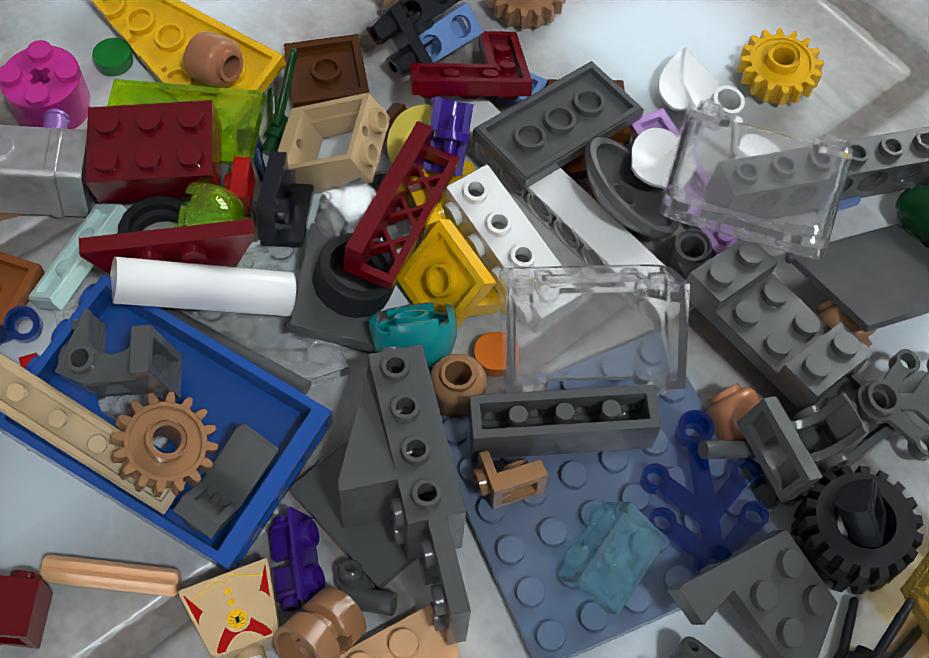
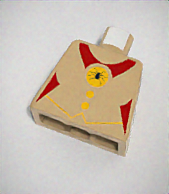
M267 558L178 591L189 616L212 658H267L265 652L275 649L273 637L275 631L281 627V620L276 600L274 576Z

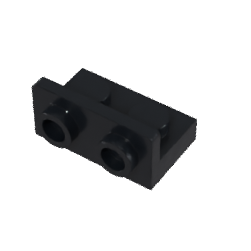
M270 151L256 207L260 243L262 246L301 248L304 244L314 196V186L311 184L295 183V170L288 169L287 152Z

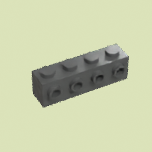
M654 384L503 394L491 393L470 395L468 420L472 460H477L479 452L485 450L489 451L492 459L653 448L661 428Z

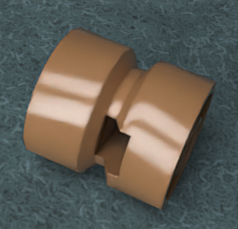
M324 587L303 605L304 612H297L275 631L273 640L280 658H339L340 655L346 653L364 635L367 629L366 620L359 606L345 592L335 587Z

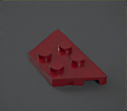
M244 219L79 238V255L109 275L114 257L236 267L255 238L254 220Z

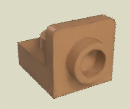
M485 450L479 452L478 468L472 470L479 495L481 497L488 496L492 509L545 493L548 475L541 459L530 463L526 460L515 461L505 466L502 472L497 473L489 451Z

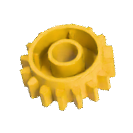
M778 28L775 35H771L766 29L762 30L760 38L752 35L748 45L744 44L737 67V72L743 73L740 82L746 84L750 94L755 95L764 102L779 105L790 102L796 104L802 95L809 98L821 79L824 61L817 59L820 53L819 48L809 49L808 46L811 40L809 38L802 41L796 39V31L786 36L782 28Z

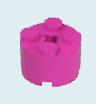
M37 40L30 43L27 49L18 52L5 65L0 67V88L19 126L42 127L43 114L49 109H60L69 115L70 123L68 129L77 128L87 118L88 107H90V93L78 61L67 50L51 46L45 40Z

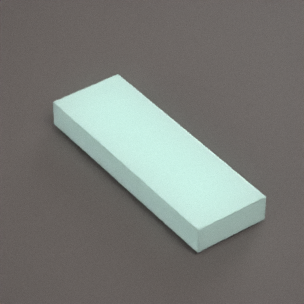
M95 204L29 294L28 300L37 308L62 311L94 266L80 257L79 238L117 234L118 224L127 209L122 204Z

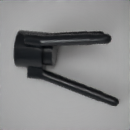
M851 597L844 619L839 646L833 658H883L915 606L914 599L907 598L874 650L857 645L854 651H849L859 604L858 598ZM921 619L888 658H903L929 627V619Z

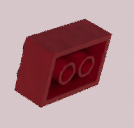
M213 100L88 107L85 183L100 204L134 202L153 196H168L176 199L204 197L206 190H222V123Z

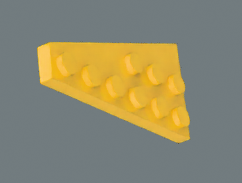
M90 0L177 102L213 100L222 123V148L286 65L282 54L180 0ZM204 31L213 32L230 38L239 45L242 52L243 69L240 76L229 86L224 88L211 87L194 80L188 75L184 67V53L189 41L197 33Z

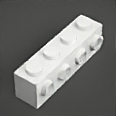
M488 164L446 187L442 206L446 219H450L455 227L458 226L466 237V242L478 258L483 261L489 273L497 282L494 287L499 292L504 291L512 302L513 313L522 325H528L532 332L537 334L576 310L583 295Z

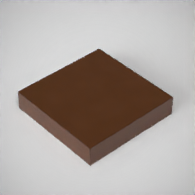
M358 34L284 44L286 63L290 50L295 48L298 51L291 83L294 108L369 92Z

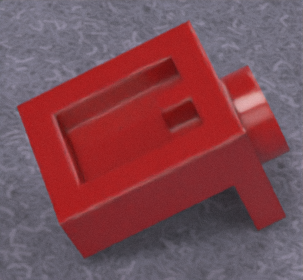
M234 156L232 173L227 172L225 174L224 190L205 191L204 200L210 218L225 222L251 219L256 178L250 157Z

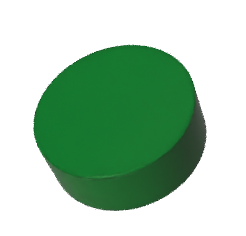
M120 38L104 39L94 47L92 52L97 69L102 74L108 76H117L127 72L134 60L129 44Z

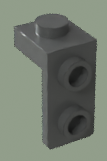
M247 424L239 425L203 480L180 499L173 511L185 519L190 528L204 533L212 539L235 517L278 454V448Z

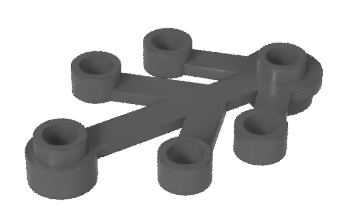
M902 349L889 359V371L882 380L867 381L857 389L855 403L858 411L864 418L876 424L888 423L908 440L907 448L911 456L916 460L926 461L929 459V431H922L903 412H914L929 425V359L927 360L928 371L912 393H899L898 389L904 379L913 375L920 368L918 356L909 349ZM901 360L907 364L908 368L902 365ZM920 441L927 446V451L922 448Z

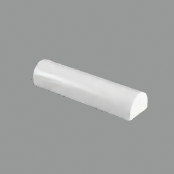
M114 257L110 271L113 304L291 316L296 298V279L293 272Z

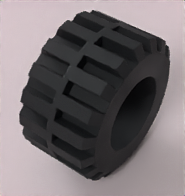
M850 466L840 467L835 474L830 471L823 475L819 482L815 483L793 515L796 520L791 525V535L798 536L795 540L796 544L818 573L824 583L827 580L833 582L832 590L842 593L850 587L852 594H863L867 589H870L871 592L879 590L905 570L918 555L916 549L922 545L924 534L917 532L924 525L922 515L913 513V510L918 505L913 496L906 498L902 492L906 488L899 481L895 485L887 481L889 474L879 470L876 475L870 474V467L859 466L854 473ZM874 479L881 493L887 511V520L883 543H881V547H876V549L861 548L852 544L841 534L837 527L835 513L838 512L835 504V495L841 487L852 481Z

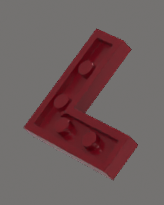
M484 31L480 34L478 45L483 64L410 63L409 78L412 95H420L426 99H432L435 96H460L464 99H477L480 96H498L506 100H514L519 98V96L531 97L532 79L517 32Z

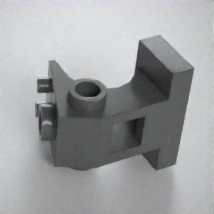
M89 309L83 310L79 320L74 319L72 321L71 330H74L69 342L62 347L58 357V366L55 370L61 377L74 386L99 397L138 395L154 392L162 400H165L168 392H174L175 399H181L183 355L153 326H131L130 347L123 352L107 354V324L97 319Z
M846 393L840 394L821 410L818 405L803 409L793 417L794 422L790 421L776 396L764 398L737 421L740 430L781 502L796 498L823 478L819 469L823 468L827 474L850 462L848 455L869 433L868 423L860 418L856 411L857 406L855 402L850 401Z

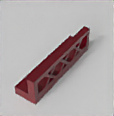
M419 121L413 127L345 246L344 271L391 291L460 161L459 157L430 146L433 127ZM427 159L446 168L441 174L426 177L421 166L424 160ZM423 190L428 200L427 203L409 208L404 196L407 193ZM406 220L411 231L410 234L392 240L387 230L388 225ZM386 252L389 253L393 262L389 273L367 265L371 256Z

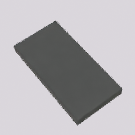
M590 61L531 95V97L522 100L475 127L472 138L525 190L584 154L586 146L597 137L610 138L641 119L644 109L593 61Z

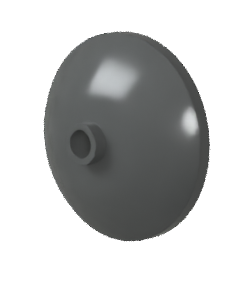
M597 137L586 146L584 165L591 190L598 203L615 221L630 230L653 238H667L678 229L679 216L673 200L665 188L648 185L634 175V172L631 170V151L605 137Z

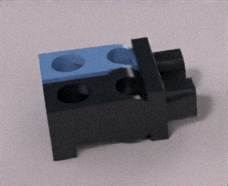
M393 0L376 12L379 17L367 27V31L377 45H381L389 39L393 40L398 51L386 58V64L394 76H400L410 72V63H434L484 32L468 2L455 5L461 0ZM462 17L467 21L468 28L465 22L463 21Z

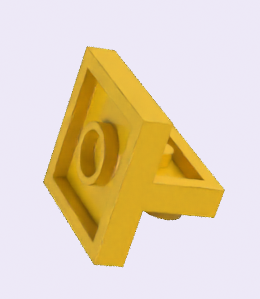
M450 219L437 221L408 259L397 280L413 304L434 303L435 311H445L444 303L454 306L457 330L468 317L494 314L504 303L493 288L497 282Z

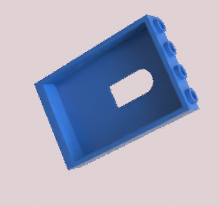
M103 274L96 284H90L83 291L78 302V308L69 320L64 319L56 326L51 336L52 342L41 356L37 355L31 359L25 369L116 426V421L101 411L98 402L99 396L74 386L55 372L58 366L59 353L62 347L69 342L74 330H71L72 321L74 319L79 320L84 309L91 310L97 319L107 324V354L123 352L130 347L131 326L151 325L183 355L181 399H175V403L182 404L186 398L191 397L193 399L191 411L196 413L199 410L206 409L208 412L202 420V424L204 426H216L217 430L207 441L218 444V450L214 455L205 457L214 463L236 428L243 423L274 444L279 450L278 454L235 517L210 539L204 533L190 528L185 519L173 511L180 499L193 488L187 482L182 493L176 496L163 515L2 412H0V431L223 571L230 572L239 567L332 425V411L160 307L113 304L111 278ZM172 441L168 443L164 450L154 445L162 453H172L175 451ZM198 471L202 481L206 473Z

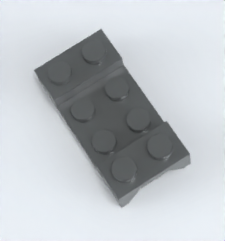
M747 234L690 272L681 293L802 411L807 407L815 405L830 388L848 374H856L874 352L842 322L831 329L772 273L778 262Z

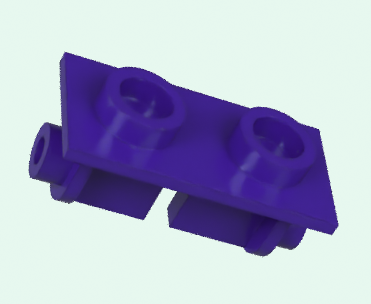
M288 507L287 516L273 518V526L269 528L273 561L279 563L289 560L288 566L274 570L276 600L282 604V610L287 612L301 609V601L307 603L317 592L325 587V576L318 562L316 547L320 540L317 525L312 517L292 507Z

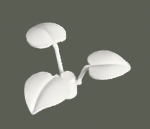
M685 47L676 53L664 67L658 81V92L662 101L670 109L675 111L689 109L693 115L702 111L703 120L681 144L674 133L663 128L654 127L640 133L631 148V170L641 181L657 188H675L685 184L694 175L697 168L695 158L686 149L693 144L706 128L719 132L732 127L730 151L736 155L733 160L781 152V150L769 140L757 135L744 136L738 145L739 126L743 122V119L738 115L745 105L742 93L732 86L724 85L719 87L711 72L694 57L688 47Z

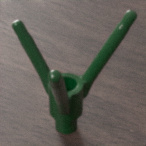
M292 48L289 53L278 104L276 103L275 89L273 87L268 89L269 119L268 127L264 133L266 140L261 148L262 152L268 156L270 151H278L288 121V117L285 116V110L298 54L295 48Z

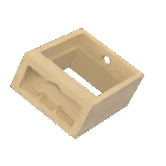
M369 92L292 108L277 152H287L288 169L295 170V183L311 184L314 186V192L372 183L385 135L389 127L390 117ZM352 133L346 154L317 159L323 138Z

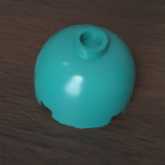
M418 303L386 310L387 319L381 320L379 323H377L376 314L371 316L368 324L375 351L378 352L383 348L391 346L404 348L422 344L429 372L431 373L433 365L442 357L450 355L457 338V321L454 306L444 303L445 311H435L434 303Z

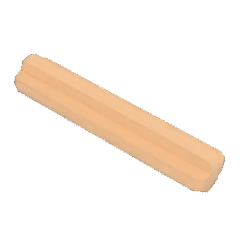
M51 554L43 557L39 570L40 578L47 583L172 597L178 594L182 581V575L176 568Z

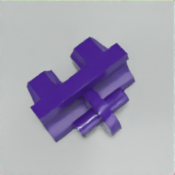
M435 96L432 97L428 125L433 127L430 146L459 157V166L453 176L462 177L474 104ZM427 159L424 160L421 166L425 171L443 173L446 168Z

